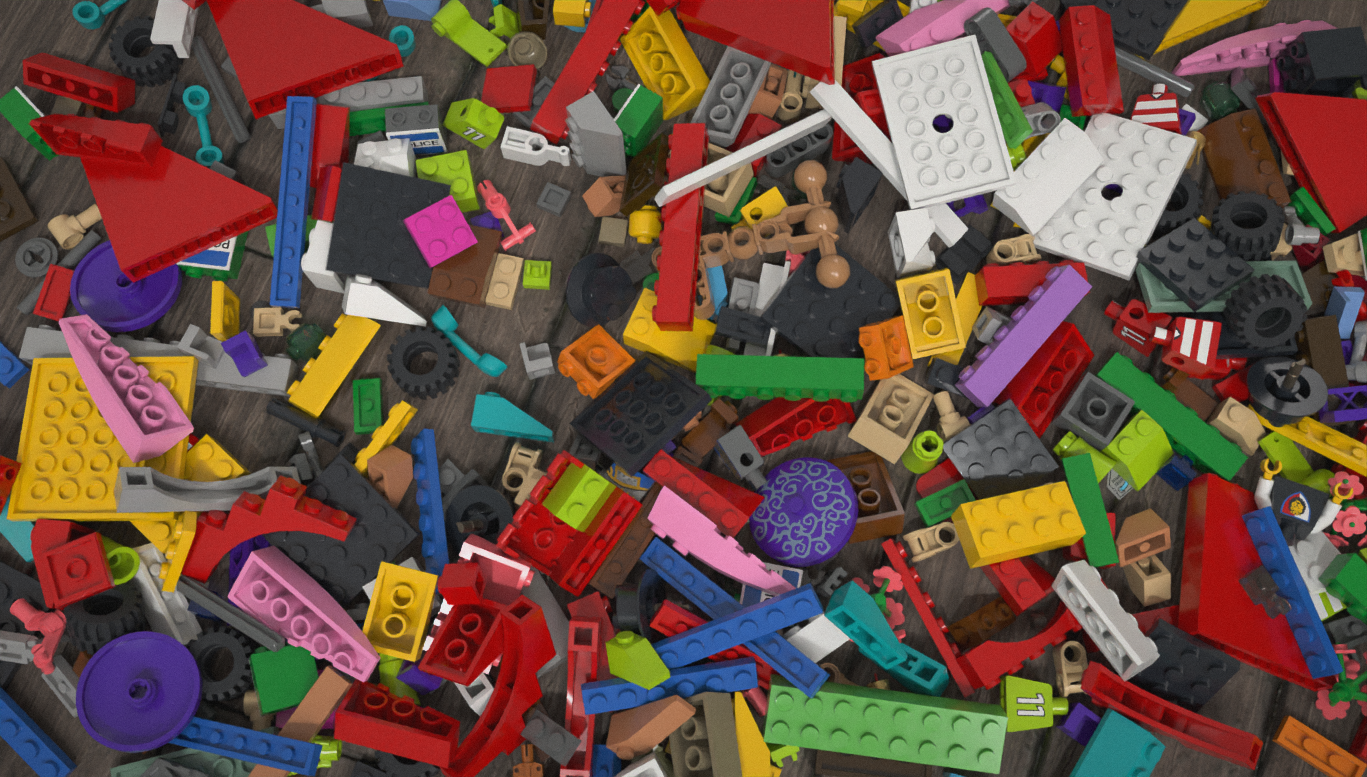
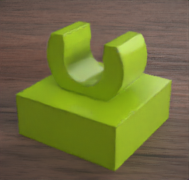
M502 4L494 7V16L489 18V22L495 25L496 28L490 30V32L496 37L505 35L511 39L513 35L519 33L517 14Z
M525 260L523 287L550 290L552 263L550 261Z
M765 742L770 751L772 761L776 762L780 768L783 767L782 758L791 755L793 761L797 760L796 752L800 751L799 747Z

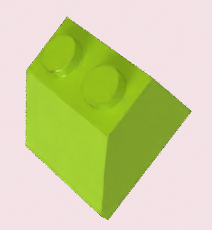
M1143 410L1133 415L1116 432L1109 445L1100 451L1117 461L1112 469L1137 492L1174 454L1163 428Z
M571 462L542 505L576 530L584 532L614 491L616 485L584 464L582 469H580Z

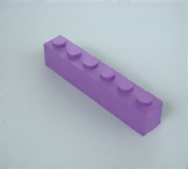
M1070 265L1052 268L1046 274L1045 278L1047 280L1044 284L1036 287L1028 295L1030 300L1012 313V320L1009 324L1002 326L996 331L993 336L995 340L989 346H984L977 353V360L974 364L967 366L960 372L958 376L960 379L955 386L977 407H988L1092 288Z

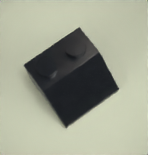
M857 157L851 165L845 164L839 174L840 179L836 185V188H838L836 201L844 232L848 234L875 196L883 175L882 172Z

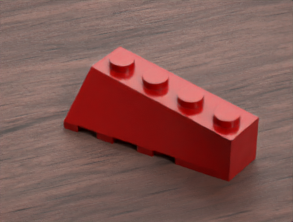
M56 113L32 119L29 123L57 155L152 167L163 141L155 129L146 123L134 124L122 120L111 121L98 117L87 118L79 117L75 114L63 115Z
M777 397L735 425L736 427L742 426L762 457L789 447L791 442L799 439L803 441L813 438L812 434L823 430L829 432L837 429L839 424L844 422L850 424L857 419L850 402H843L840 399H829L828 401L819 402L812 398L790 401L786 400L785 397Z
M662 449L654 455L643 469L644 474L662 488L666 486L717 525L716 527L723 536L727 535L734 538L765 498L675 458Z
M1028 556L980 566L1016 616H1019L1055 591L1052 588L1055 578Z
M355 679L335 712L334 739L448 769L458 749L461 722L429 706L421 708L415 705L414 699L406 695L402 698L390 693L389 687L381 683L376 686L369 683L368 680L362 682Z

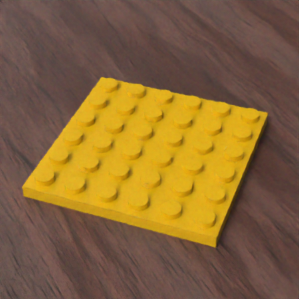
M194 356L129 357L137 366L142 365L149 371L148 376L155 383L161 382L168 389L191 422L199 360ZM34 358L16 460L22 463L12 486L7 519L10 521H36L37 519L58 521H178L179 512L117 513L114 487L119 467H151L162 474L183 480L189 435L161 456L133 463L92 399L74 359Z

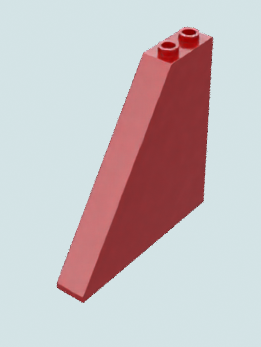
M207 0L255 119L286 109L287 96L317 98L404 67L397 44L294 0Z
M680 0V4L676 5L678 19L683 21L685 29L825 84H835L834 0Z
M1280 92L1257 96L1255 99L1300 188L1304 187L1336 228L1331 233H1340L1367 215V100Z
M160 146L152 167L80 158L119 267L133 283L277 218L278 208L270 197L163 146Z
M1205 473L1200 477L1190 480L1178 628L1242 663L1314 692L1333 688L1334 684L1337 683L1334 675L1316 679L1312 678L1242 518L1245 514L1259 510L1254 500L1253 492L1241 488L1238 484L1223 480L1218 475L1212 473Z

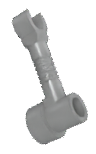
M1285 206L1283 208L1284 223L1288 224L1285 230V243L1287 245L1316 244L1320 237L1319 228L1305 227L1297 218L1295 208Z
M1358 321L1355 323V342L1350 363L1345 366L1348 381L1357 380L1359 383H1367V361H1362L1367 343V321Z

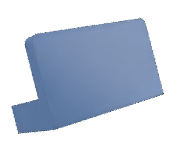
M1333 287L1324 316L1336 315L1340 339L1350 338L1365 294L1361 287Z

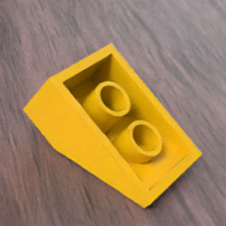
M948 268L895 279L913 359L966 348L950 270Z
M644 288L623 333L624 344L643 352L648 351L657 358L696 373L697 354H706L707 345H710L716 325L707 319L700 320L694 316L693 332L660 331L656 322L652 320L653 305H657V296H655L654 291Z
M381 561L362 630L377 653L413 662L421 658L439 575Z

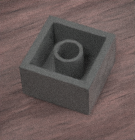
M1087 372L1077 381L1051 423L1067 433L1069 431L1073 432L1077 438L1081 437L1095 449L1101 451L1109 445L1135 401L1090 372Z

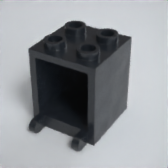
M1361 26L1302 32L1277 57V68L1282 76L1284 92L1353 98L1352 92L1360 85L1364 90H1367V44Z

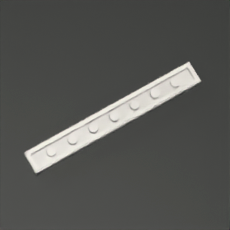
M836 80L834 85H828L823 82L817 84L810 91L813 97L907 200L893 144ZM946 203L927 208L929 217L932 216L934 219L936 234L948 247L953 246L968 230Z
M823 109L663 186L655 196V201L661 207L824 127L832 117Z

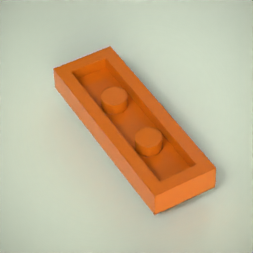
M1284 716L1272 741L1329 777H1362L1367 767L1366 763L1291 716Z

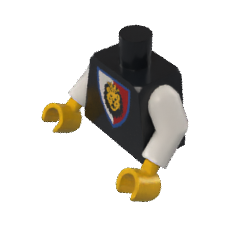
M1266 458L1260 463V468L1264 475L1259 478L1254 500L1258 509L1271 506L1287 545L1293 546L1295 538L1305 540L1309 534H1318L1332 524L1342 507L1341 501L1352 496L1353 488L1350 487L1346 496H1341L1338 493V487L1342 482L1335 484L1332 489L1334 496L1331 500L1329 499L1330 494L1277 475L1272 479L1273 474L1281 471L1282 463L1277 460L1274 469L1270 471L1267 467L1269 458Z

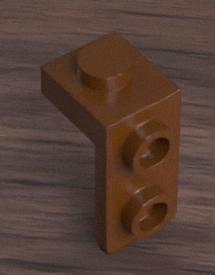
M1171 367L1162 377L1165 381L1160 387L1172 392L1176 396L1177 401L1185 407L1192 408L1198 414V417L1205 421L1217 406V402L1188 380V373Z
M718 398L711 405V412L682 439L681 444L690 453L702 459L714 448L719 438L729 433L736 426L735 424L738 422L737 409L729 401L724 403Z
M1000 596L972 614L949 625L948 629L963 652L1016 621V618L1006 601Z

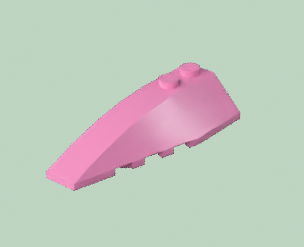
M943 0L914 10L877 35L876 40L891 57L964 38L967 36L964 31V22L986 7L991 8L998 15L1010 7L1008 0Z
M1304 20L1295 24L1279 23L1271 27L1248 31L1221 40L1180 60L1172 74L1185 76L1235 70L1239 66L1242 69L1268 66L1269 62L1272 59H1277L1302 32L1338 28L1322 20L1313 22Z
M87 314L61 318L59 320V325L68 348L92 399L133 463L161 456L193 432V425L168 389L161 382L155 383L148 376L149 371L142 365L137 366L129 359L130 354L123 347L115 346L110 341L111 336Z
M666 486L662 488L648 516V520L653 525L650 529L662 539L667 535L675 541L672 546L681 554L686 556L689 552L716 571L744 585L774 596L796 589L775 571L767 570V566L751 553L746 554L743 551L744 549L731 536L726 535L724 537L721 535V531L716 527L717 525Z
M275 546L251 552L227 597L245 613L288 639L289 644L295 647L301 646L311 651L310 655L318 659L324 658L332 662L333 667L362 682L367 681L380 660V656L347 612L311 576Z

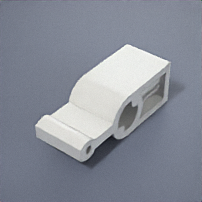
M507 126L501 144L504 158L538 166L544 165L548 160L560 162L563 166H570L571 155L568 147L548 145L546 138L541 134Z

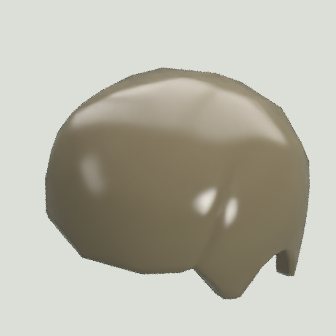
M521 31L511 37L507 45L508 57L515 66L534 64L538 70L544 66L548 58L547 47L544 41L533 32Z

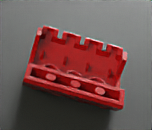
M563 450L561 454H557L547 468L548 473L542 475L530 492L531 497L525 499L515 513L513 522L508 523L498 537L497 541L499 542L496 546L516 560L521 558L531 563V566L548 575L559 586L579 597L643 504L616 486L584 532L576 530L556 517L542 505L543 501L571 462L580 469L584 466L582 461H579V459Z

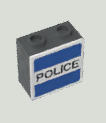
M438 104L385 109L386 136L388 140L410 138L415 156L448 153L446 127L442 126L444 120Z

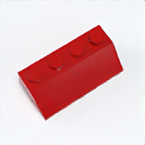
M1095 5L1068 7L1059 19L1072 117L1091 116L1102 113H1123L1124 108L1110 14Z
M878 53L843 66L841 87L855 102V95L858 92L878 88L872 68V61L886 58L882 54ZM885 115L870 118L892 143ZM835 121L832 159L834 161L853 162L857 157L867 164H873Z
M1062 321L992 402L996 407L1010 398L1039 439L1095 356L1074 323Z

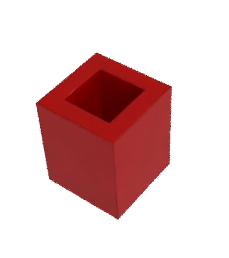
M478 562L445 564L442 576L438 579V591L443 595L448 605L481 604L487 579Z

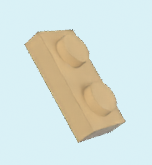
M498 253L485 300L486 305L512 310L525 263L524 258Z

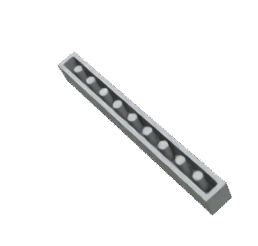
M39 325V328L27 327L19 355L20 359L33 365L34 358H73L62 331H56V328L47 325ZM117 335V338L111 337L110 340L115 346L123 347L130 354L129 357L185 356L177 348L180 343L178 341H170L169 344H163L153 338H144L143 341H138L127 335ZM224 352L215 369L198 362L196 385L291 397L287 392L297 379L299 366L288 355L275 354V357H269L262 353L268 366L247 377H243L240 375L233 359Z

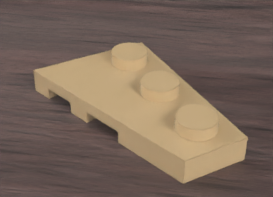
M1358 233L1323 247L1328 272L1336 273L1348 270L1351 275L1365 276Z

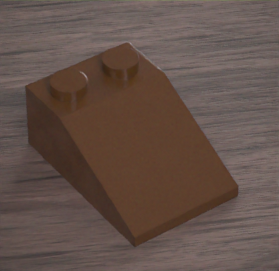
M469 225L478 242L433 267L427 294L439 299L485 308V300L503 232Z
M871 451L827 460V462L840 469L849 479L857 496L858 517L854 531L848 540L849 544L902 533L905 513L880 455Z

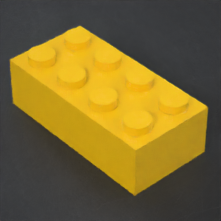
M206 434L187 453L183 480L198 482L225 481L252 473L217 440ZM185 511L179 512L178 521H182ZM191 511V512H197V519H198V517H199L204 511ZM130 521L162 553L166 554L169 541H175V538H172L176 521Z
M1065 481L960 504L951 515L970 569L1074 545L1086 534Z

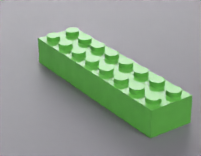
M770 674L763 724V740L768 743L999 774L1008 716L1001 705L826 681L812 699L784 676Z

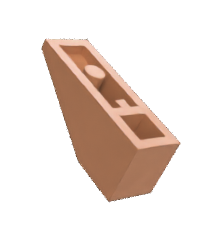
M674 695L614 714L611 717L606 747L616 753L619 758L631 760L636 756L647 754L695 714L696 708L680 696Z

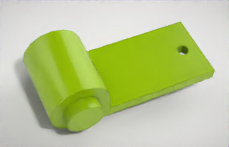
M450 0L431 18L433 23L431 27L440 37L446 36L486 67L507 48L503 41L474 21L465 6L458 0Z
M1272 431L1258 441L1274 466L1277 460L1281 461L1282 469L1279 473L1282 478L1330 494L1328 480L1334 478L1335 474L1327 469L1313 471L1291 439Z

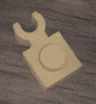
M281 307L254 308L253 334L256 337L283 336V328H288L292 332H300L302 327L299 324L292 325L291 322L294 318H302V314L300 311L291 310L284 315V310Z

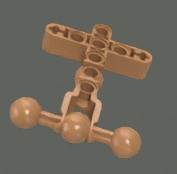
M806 160L800 163L794 172V183L800 191L806 193L807 204L785 207L781 210L780 215L764 220L757 226L752 224L753 229L747 226H739L733 229L729 235L724 231L723 234L712 233L701 236L698 277H701V279L697 282L694 316L697 319H708L715 311L707 268L722 266L729 260L734 262V258L747 260L755 256L758 251L762 255L763 252L774 253L789 250L792 254L796 255L819 248L821 260L816 267L818 281L828 288H839L846 283L850 275V266L846 259L839 256L836 251L834 242L839 239V236L835 234L838 228V217L833 210L829 209L831 202L824 201L822 188L827 181V172L821 163L815 160ZM805 220V229L808 235L792 237L793 230L790 225ZM774 234L772 238L764 239L766 235ZM743 240L748 241V243L743 246L738 245ZM662 246L656 248L652 254V262L658 274H660V271L657 269V256L661 255ZM722 247L720 251L712 252L714 248ZM697 295H701L703 298L701 306Z

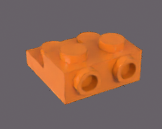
M903 315L870 323L859 328V344L863 348L865 355L864 369L869 375L870 381L888 379L914 367Z
M596 325L562 350L557 363L562 375L565 377L571 376L577 382V388L584 396L590 395L595 399L616 378L623 374L635 362V359L600 325Z

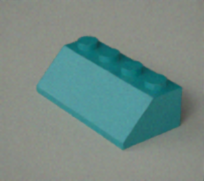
M1108 708L1069 777H1149L1166 746L1147 730Z

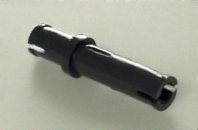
M273 398L266 407L267 414L273 415L306 432L309 431L314 439L321 438L339 447L346 437L345 431L327 424L325 419L321 417L314 418L276 398Z

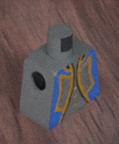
M741 425L717 440L714 449L738 482L746 478L754 491L768 482L759 470L763 466L764 460ZM740 459L747 460L749 466H743L740 463Z

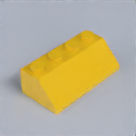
M650 6L632 25L627 36L623 35L620 41L646 88L663 97V119L669 120L699 106L710 80L671 11L668 10L658 17Z
M342 313L334 324L337 331L331 338L327 335L318 347L322 352L317 360L311 357L302 370L307 373L301 382L295 380L287 393L291 395L288 402L310 416L317 418L381 325L366 317L346 316Z

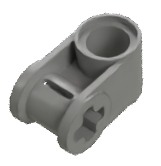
M1044 102L1021 107L1033 130L1026 139L1051 133L1060 124L1059 114ZM1048 114L1047 118L1041 121L1042 117Z

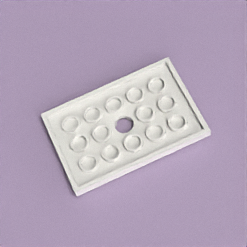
M976 35L872 61L874 76L910 210L928 208L1016 185L1017 182ZM945 115L951 118L953 128L947 133L937 132L932 125L936 116Z
M1108 113L1096 114L1092 116L1085 133L1103 158V163L1034 235L1035 240L1033 242L1037 249L1073 260L1077 263L1084 262L1086 266L1130 280L1139 262L1136 256L1140 250L1147 246L1195 149L1197 139ZM1109 184H1117L1123 190L1122 195L1114 198L1112 201L1104 199L1101 194L1102 189Z

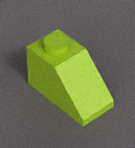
M622 631L616 637L605 642L610 674L648 690L671 677L669 670L647 638H642V636L634 634L632 631Z

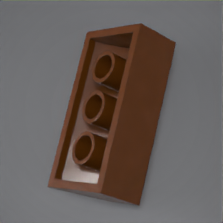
M1256 108L1232 113L1197 130L1206 138L1202 153L1220 200L1222 198L1226 199L1227 195L1231 193L1237 195L1239 191H1244L1245 193L1255 191L1258 195L1262 193L1268 195L1267 199H1274L1277 201L1276 206H1281L1282 209L1291 202Z

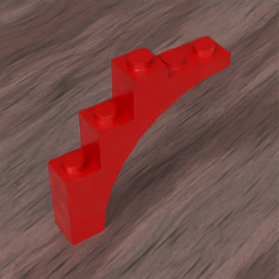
M280 475L270 488L266 500L256 494L244 491L232 505L229 515L221 510L204 511L196 520V532L180 574L205 584L216 571L222 557L228 551L253 537L277 531L317 533L345 542L354 528L357 518L348 515L342 510H336L324 505L319 500L304 496L307 486L298 483L295 479Z
M524 595L519 596L500 612L504 628V651L497 682L485 710L472 731L458 747L448 769L440 767L442 774L446 777H474L501 752L509 755L526 740V738L520 735L526 727L522 714L543 696L535 673L557 654L542 607Z
M1090 661L1088 668L1083 671L1080 689L1091 696V702L1101 710L1107 711L1108 708L1112 709L1125 718L1135 721L1142 728L1176 739L1187 748L1255 770L1263 742L1256 735L1184 709L1128 681L1124 682L1121 677L1111 672L1102 664Z

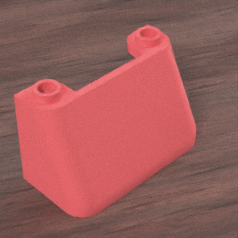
M472 533L464 541L459 554L461 557L457 562H478L487 579L482 598L508 606L520 596L523 586L529 588L535 571L530 570L531 563L521 558L516 560L503 552L495 544ZM445 599L434 621L431 635L427 636L423 647L425 651L429 649L453 606L448 605ZM503 652L483 671V673L489 674L492 665L498 667Z

